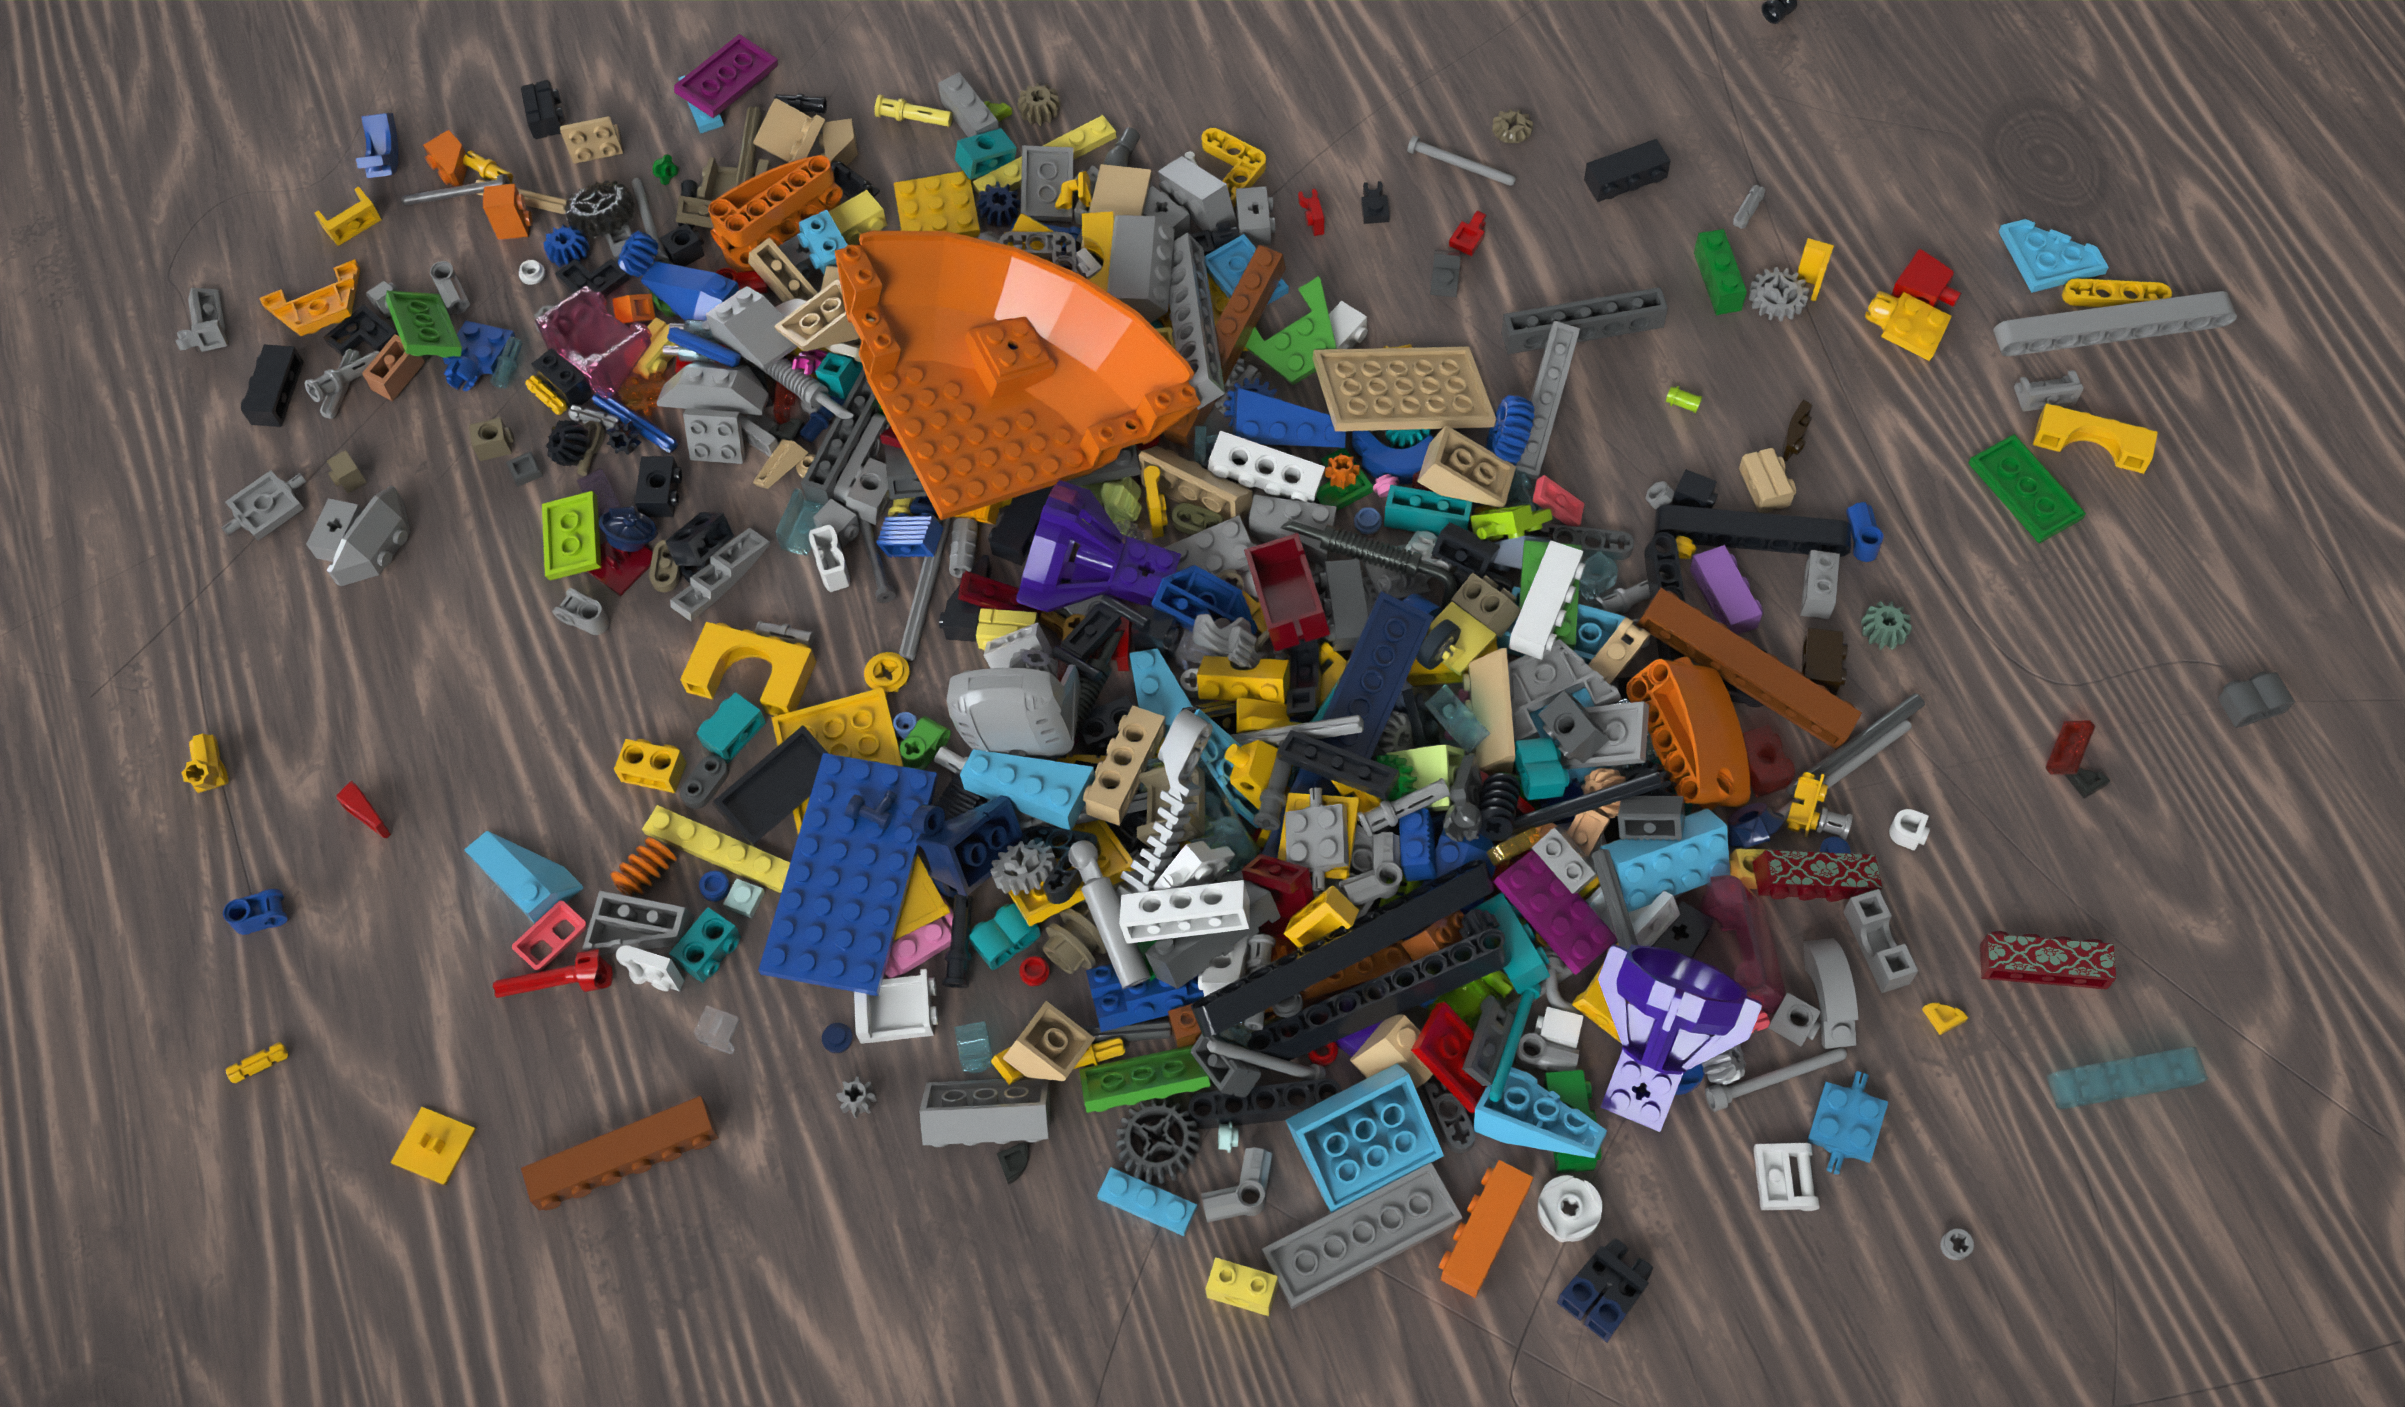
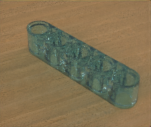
M2196 1047L2065 1069L2047 1076V1081L2058 1109L2200 1084L2208 1079Z

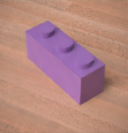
M1725 545L1694 555L1690 572L1717 622L1725 624L1730 631L1737 635L1758 628L1763 615V609L1760 602L1753 598L1747 578L1741 576L1735 556L1729 554Z

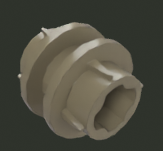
M1083 903L1075 911L1068 908L1060 913L1061 919L1065 923L1062 927L1051 923L1046 928L1050 938L1043 946V950L1052 962L1069 974H1073L1081 966L1087 969L1093 968L1096 964L1095 958L1091 954L1093 950L1102 954L1107 952L1088 905Z

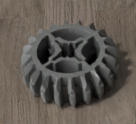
M1154 1098L1151 1099V1106L1146 1107L1145 1103L1141 1101L1139 1103V1112L1130 1108L1128 1112L1131 1119L1122 1117L1120 1120L1124 1128L1116 1130V1136L1120 1139L1115 1142L1116 1149L1122 1150L1118 1154V1158L1120 1161H1126L1124 1165L1126 1171L1135 1169V1178L1139 1179L1146 1173V1182L1149 1184L1153 1181L1154 1176H1158L1159 1183L1163 1184L1165 1182L1164 1175L1167 1174L1175 1181L1177 1179L1176 1170L1178 1169L1181 1173L1186 1174L1187 1167L1185 1163L1194 1164L1195 1157L1192 1154L1199 1153L1200 1147L1195 1142L1200 1140V1133L1194 1131L1197 1128V1122L1194 1120L1189 1121L1190 1113L1188 1110L1180 1113L1181 1105L1179 1103L1170 1108L1169 1100L1164 1099L1162 1106H1158L1157 1100ZM1152 1120H1161L1155 1126H1148L1145 1124ZM1173 1124L1180 1129L1184 1136L1181 1147L1177 1146L1175 1141L1170 1138ZM1135 1134L1146 1144L1143 1149L1144 1155L1142 1158L1132 1148ZM1163 1136V1143L1158 1141L1153 1145L1152 1139L1158 1140ZM1163 1155L1171 1157V1159L1163 1162H1154Z

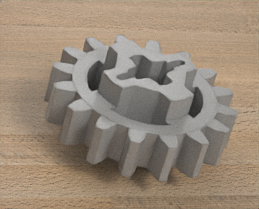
M1775 267L1773 273L1765 269L1763 276L1757 274L1755 280L1751 283L1749 300L1753 301L1752 308H1760V316L1765 313L1769 314L1768 320H1772L1774 316H1778L1779 321H1783L1784 316L1791 320L1794 318L1795 313L1800 315L1803 307L1806 306L1809 288L1804 287L1806 281H1798L1797 272L1793 275L1788 274V268L1784 272H1779L1778 267Z
M1030 840L1028 845H1024L1020 841L1017 846H1008L1007 853H998L1000 860L992 861L994 868L990 869L996 887L998 889L1002 888L1005 894L1012 890L1014 895H1018L1020 890H1024L1026 894H1029L1030 890L1034 887L1038 890L1041 889L1040 883L1045 882L1057 864L1051 846L1046 847L1043 841L1036 845L1034 840Z

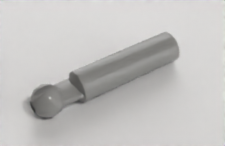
M1086 840L1074 843L1068 853L1069 862L1081 874L1084 882L1081 891L1122 989L1130 988L1151 978V975L1137 942L1127 944L1119 924L1121 904L1110 878L1103 877L1097 863L1099 857L1097 848Z

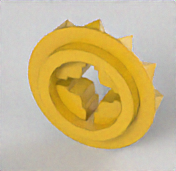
M884 652L874 656L868 661L864 669V678L867 686L872 688V690L883 687L885 695L892 691L898 692L900 687L907 685V679L910 675L907 661L899 654L893 652ZM882 667L892 672V680L883 677Z

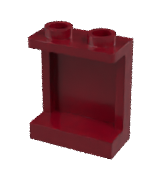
M1259 854L1241 869L1243 879L1256 883L1259 887L1270 891L1281 916L1273 923L1268 920L1258 927L1259 932L1292 942L1284 935L1291 917L1314 900L1309 868Z

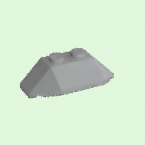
M694 361L686 365L664 384L657 400V406L763 415L769 399V393L748 365L739 364L737 367L731 368L722 363Z
M390 485L386 490H382L374 495L342 538L334 554L333 563L327 569L336 585L344 586L380 575L383 569L391 563L392 557L400 546L407 541L411 531L402 497L394 486Z

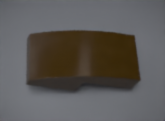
M1804 399L1790 421L1784 440L1782 458L1786 462L1793 454L1798 455L1806 444V441L1803 439L1807 427L1812 420V417L1809 415L1813 405Z

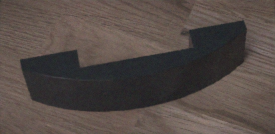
M1303 638L1299 640V645L1290 647L1291 679L1290 690H1287L1288 717L1315 714L1318 711L1322 677L1320 638L1305 642Z

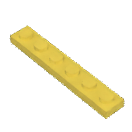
M1101 115L1043 146L1073 147L1074 160L1117 137L1115 129ZM1022 156L972 181L973 188L979 195L980 191H985L987 184L995 188L998 181L1002 188L1009 184V192L1020 188Z
M658 805L642 828L644 834L776 892H782L790 865L788 861Z

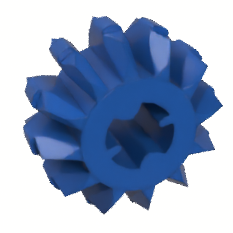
M564 224L560 229L553 227V233L546 234V241L543 242L548 259L558 265L559 268L569 264L574 259L580 263V259L587 258V251L590 250L585 233L582 229L575 227L574 224L568 228Z
M636 231L626 240L619 254L618 265L627 274L639 278L651 268L652 263L655 261V256L658 254V243L651 238L652 236Z

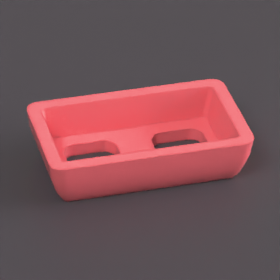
M558 901L512 944V949L534 970L542 971L585 931L586 921L564 901ZM563 920H567L575 927V930L566 939H560L553 932L554 928ZM540 941H545L552 948V952L542 961H539L531 954V950Z

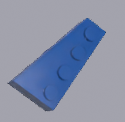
M1235 387L1233 435L1258 444L1345 448L1346 431H1335L1330 415Z

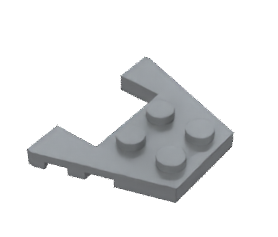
M1560 639L1555 641L1552 651L1546 650L1542 660L1525 655L1508 663L1514 744L1515 741L1540 738L1529 714L1550 704L1564 690L1572 694L1585 687L1595 706L1610 705L1622 699L1617 688L1607 683L1602 675L1592 670L1579 655Z

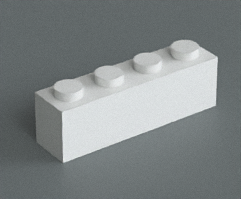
M1550 540L1511 633L1509 649L1540 660L1543 659L1546 650L1552 651L1557 637L1553 632L1556 626H1562L1567 612L1563 610L1565 603L1571 604L1576 591L1573 583L1575 579L1581 580L1586 566L1585 563L1581 562L1583 551Z

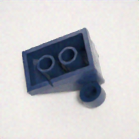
M1002 795L947 821H944L945 813L941 807L929 804L919 806L911 818L913 830L916 833L922 834L916 839V844L923 848L930 864L931 870L928 872V875L934 878V885L940 894L952 898L958 894L968 896L992 876L990 869L994 868L992 861L1000 860L998 853H1007V847L1017 846L1022 841L1021 837L1023 836L1010 798Z

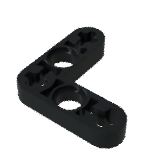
M1033 826L1026 829L1021 837L1024 845H1028L1030 840H1034L1036 845L1043 841L1046 847L1051 846L1055 858L1060 859L1043 884L1047 900L1053 904H1061L1068 901L1083 881L1078 869L1066 871L1072 867L1068 857L1071 846L1078 841L1086 840L1094 844L1098 850V856L1102 852L1097 836L1087 832ZM1064 841H1067V843H1065V844H1063V845H1061V846L1055 847L1057 844H1059V843H1061V842H1064Z

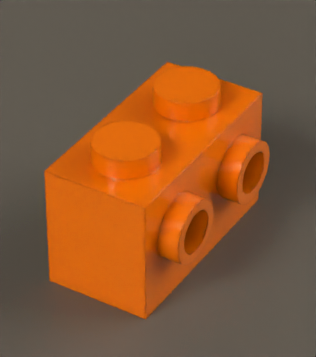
M516 185L485 186L483 209L497 239L529 237V226L533 225L532 214L530 210H526L524 196L519 194Z

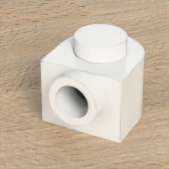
M1911 809L1898 812L1889 828L1891 839L1896 844L1915 851L1918 843L1924 845L1928 837L1930 828L1925 827L1929 816Z

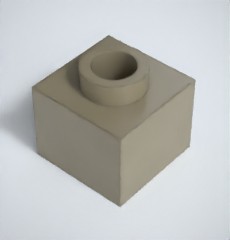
M346 450L327 460L332 469L328 474L336 487L342 484L346 492L350 493L367 483Z

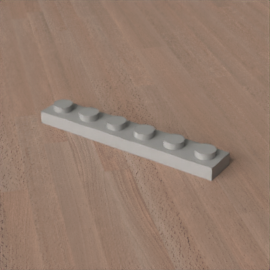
M1558 321L1552 323L1530 400L1535 410L1531 435L1520 461L1517 462L1514 472L1516 474L1535 480L1539 477L1580 328Z

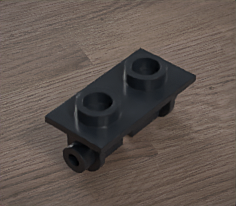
M833 161L831 163L834 182L842 188L843 193L850 199L865 190H868L873 197L880 192L877 187L847 167L843 162Z

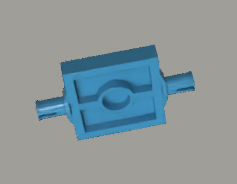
M1860 1071L1855 1072L1852 1087H1842L1825 1082L1807 1141L1808 1143L1823 1147L1831 1153L1826 1170L1831 1173L1834 1162H1837L1833 1173L1837 1175L1840 1174L1844 1158H1856L1868 1163L1871 1162L1888 1105V1101L1872 1097L1864 1092L1869 1076L1864 1073L1859 1084L1862 1073Z

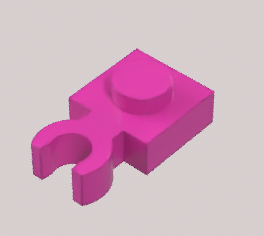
M820 349L802 351L799 353V356L794 357L792 369L803 368L805 369L804 374H812L819 367L828 352Z

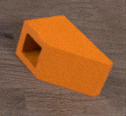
M447 130L423 145L427 153L425 159L433 170L436 168L439 170L438 174L446 185L450 183L453 187L462 186L468 166L463 164L466 152L459 140L450 130Z

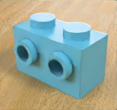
M828 210L800 221V233L797 234L799 242L803 248L808 247L811 253L809 257L814 268H820L824 275L826 266H837L834 251L845 248L847 243Z

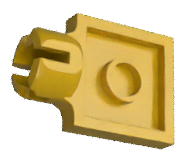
M1879 291L1876 294L1877 297L1872 299L1868 306L1869 312L1866 311L1865 318L1881 326L1883 329L1882 338L1930 361L1952 316L1905 292L1902 293L1900 298H1896L1886 292Z

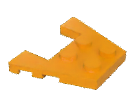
M356 259L334 267L338 282L289 302L282 289L259 299L266 310L300 336L313 334L330 324L340 323L352 315L360 267Z

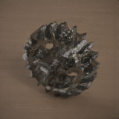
M605 180L603 183L597 181L594 185H588L584 189H579L578 193L571 195L572 199L566 201L567 206L564 208L569 226L572 225L574 230L578 229L585 238L589 236L596 238L599 235L604 237L605 234H613L615 230H622V226L629 224V220L634 217L633 213L636 211L634 198L624 184H618L617 181L610 183L608 180Z

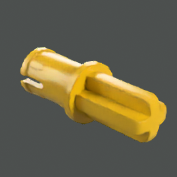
M1121 1037L1096 1044L1091 1043L1074 1069L1090 1064L1097 1066L1100 1061L1123 1055L1125 1047Z

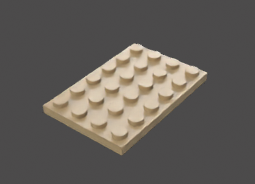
M1470 347L1314 350L1312 359L1335 431L1443 429L1446 425L1452 429L1494 427L1496 417Z

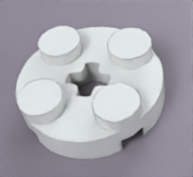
M1570 1175L1559 1176L1549 1181L1544 1186L1537 1202V1215L1541 1225L1559 1242H1574L1590 1236L1598 1226L1602 1213V1200L1596 1188L1588 1181H1582ZM1564 1201H1568L1570 1205L1576 1204L1578 1206L1574 1216L1562 1212Z

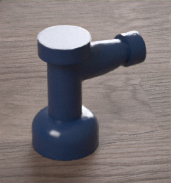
M887 791L883 800L876 809L865 805L864 798L855 794L846 807L845 816L851 819H857L861 816L879 824V828L886 830L892 820V814L888 811L892 803L895 802L897 795L892 791Z

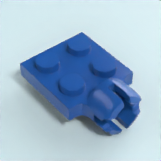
M465 321L457 333L462 346L461 357L451 356L443 358L444 363L448 365L444 371L447 383L459 390L464 381H467L462 390L469 391L474 387L481 375H493L516 339L514 331Z

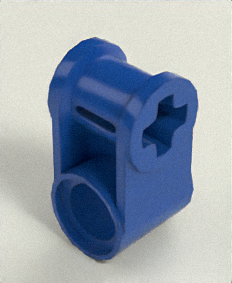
M268 889L258 894L234 899L223 910L224 919L238 934L242 935L278 927L285 924L288 920L287 914L283 912L282 907L284 894L283 891L278 889ZM246 914L242 919L238 920L241 915Z

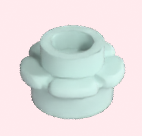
M1229 1121V1124H1219L1218 1149L1227 1150V1153H1230L1232 1147L1238 1146V1128H1232L1231 1121Z

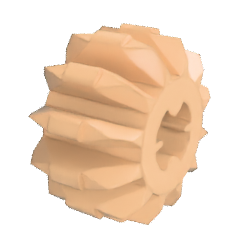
M1598 768L1585 776V784L1581 788L1585 795L1626 781V777L1620 776L1619 770ZM1621 801L1593 809V811L1608 819L1615 818V816H1618Z

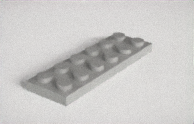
M1431 1162L1264 1247L1262 1253L1272 1273L1278 1276V1284L1291 1309H1294L1462 1222L1463 1217Z

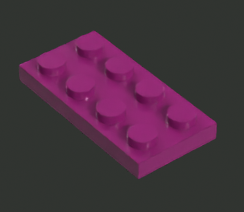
M738 34L674 85V93L714 118L778 66V59Z
M1534 850L1522 857L1493 881L1575 976L1617 941L1616 935L1578 893L1572 894Z

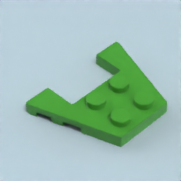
M1319 276L1298 289L1310 308V313L1265 341L1254 327L1245 345L1248 351L1259 357L1292 385L1297 384L1316 372L1312 359L1314 350L1337 349L1323 285Z

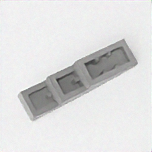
M751 528L745 530L716 551L710 557V564L690 577L691 585L670 599L671 608L689 621L694 620L724 595L753 566L770 546V541Z

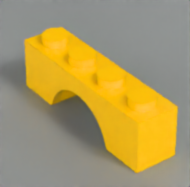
M1113 211L1083 213L1082 237L1084 247L1088 252L1099 256L1104 262L1101 270L1088 280L1107 292L1114 213Z
M2046 403L2038 419L2032 445L2061 452L2065 446L2072 442L2091 441L2108 450L2114 459L2116 467L2144 474L2153 458L2158 432L2145 427H2137L2114 419H2106L2091 415L2090 413L2078 412L2059 405Z

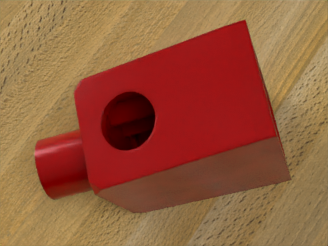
M1919 249L1896 281L1891 295L1900 298L1902 293L1905 292L1933 307H1936L1939 301L1954 307L1962 293L1949 287L1954 276L1953 270L1924 250Z

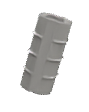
M959 518L953 524L949 571L952 576L962 578V574L965 571L970 572L976 563L975 552L977 551L978 526L977 522L973 519Z

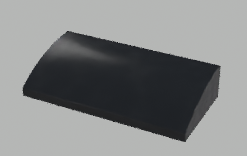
M802 725L718 796L712 805L753 846L810 797L823 753H829Z

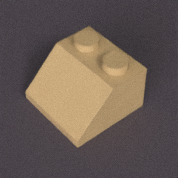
M1045 1001L1002 1059L1028 1078L1065 1081L1095 1037L1049 1002Z
M1394 1015L1385 1019L1350 1059L1366 1078L1395 1064H1399L1409 1073L1415 1089L1427 1082L1433 1075L1411 1051L1421 1032L1405 1015Z

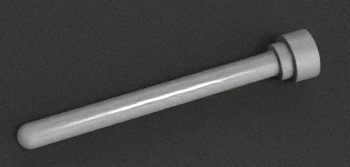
M1837 1048L1729 1087L1726 1085L1721 1086L1720 1084L1706 1087V1100L1714 1112L1727 1108L1729 1103H1732L1733 1098L1846 1059L1847 1051L1844 1048Z

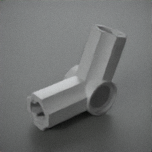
M1381 832L1373 835V870L1339 882L1340 892L1354 906L1377 898H1391L1398 891L1403 875L1400 868L1399 835H1395L1393 832ZM1380 877H1390L1394 883L1386 884L1381 881Z
M1246 1148L1239 1186L1201 1194L1207 1223L1241 1215L1256 1216L1263 1211L1273 1153L1261 1148ZM1249 1192L1256 1193L1260 1197L1253 1204L1245 1203L1242 1198Z

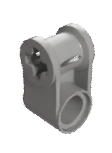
M572 588L566 591L567 596L560 606L552 610L553 614L562 622L582 629L592 635L604 633L610 625L607 614L597 600L591 599Z

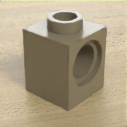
M501 417L469 425L472 448L480 461L512 454L510 443L514 442V436L510 426L506 427Z

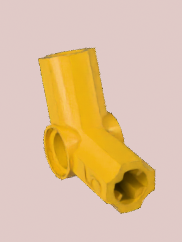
M203 733L193 736V739L189 742L192 761L187 762L185 769L181 772L184 782L191 783L197 793L228 784V774L220 760L216 737L213 734L206 735Z

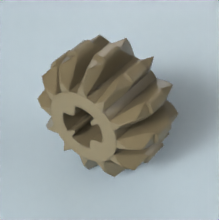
M1038 82L1035 87L1028 85L1026 90L1020 91V98L1017 102L1022 119L1028 120L1030 125L1038 122L1040 127L1042 122L1050 124L1052 118H1058V111L1061 107L1056 90L1050 89L1048 84L1040 86Z

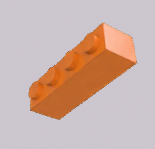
M1498 1160L1495 1168L1488 1167L1481 1181L1485 1188L1481 1196L1474 1195L1467 1209V1212L1471 1213L1467 1224L1461 1222L1454 1234L1453 1240L1457 1241L1453 1252L1447 1250L1438 1268L1443 1270L1441 1281L1474 1298L1477 1297L1530 1190L1534 1177L1501 1160Z

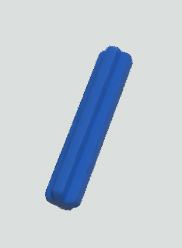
M678 327L669 329L667 339L670 342L731 368L739 365L741 359L739 353Z

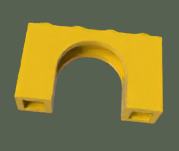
M706 622L680 680L687 693L713 699L724 673L733 663L749 657L764 659L772 665V672L760 702L766 714L778 716L796 711L816 665V660L812 649L805 644H791L775 636H769L768 638L757 635L748 629L741 631L733 629L724 623L714 624Z

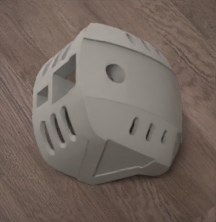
M1075 665L1068 666L1061 682L1050 672L1036 669L991 668L973 671L964 670L963 673L950 678L946 701L949 716L956 730L972 749L1053 761L1066 755L1074 746L1081 683Z

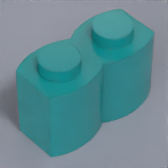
M1550 737L1515 741L1514 765L1527 800L1563 797L1565 787L1569 785L1568 771L1563 769L1560 763L1561 752L1558 746L1554 745Z
M1013 903L1002 906L996 912L994 919L978 923L972 929L969 939L973 948L993 971L1008 962L1016 953L1032 945L1041 934L1037 924L1029 927L1016 904Z

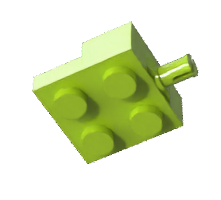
M1530 504L1488 509L1470 516L1473 533L1479 539L1487 538L1489 541L1501 539L1504 537L1503 535H1508V539L1518 538L1525 535V530L1530 532L1542 529V523L1553 520L1551 509L1532 511Z

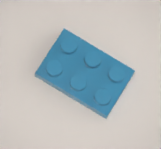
M1244 234L1204 256L1207 273L1229 299L1256 251L1255 246ZM1282 278L1268 304L1289 293V286Z

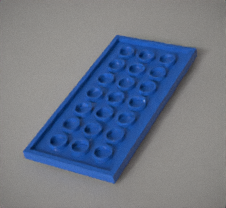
M823 753L758 969L761 975L879 996L919 850L916 839L922 835L916 833L911 827V818L919 806L923 804L931 805L938 780L936 772ZM887 791H892L897 795L895 802L892 803L888 811L892 814V820L886 830L879 828V824L861 816L857 819L845 816L846 807L855 794L864 798L865 805L876 809Z

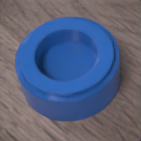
M717 870L709 871L701 877L699 890L706 900L717 902L723 900L729 894L730 882L723 872Z

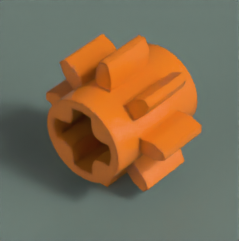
M1340 453L1334 459H1328L1329 467L1325 468V477H1331L1330 486L1335 485L1345 489L1350 484H1356V475H1359L1360 467L1359 465H1354L1353 456L1348 457Z

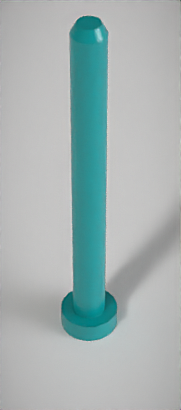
M1538 983L1520 993L1522 996L1489 1092L1491 1101L1497 1102L1502 1097L1533 1000L1538 999L1542 991Z

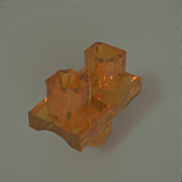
M651 373L648 376L649 383L640 384L636 377L624 378L623 387L618 388L623 404L630 409L633 408L634 411L643 409L646 416H651L652 407H658V397L664 384L667 382L662 373Z

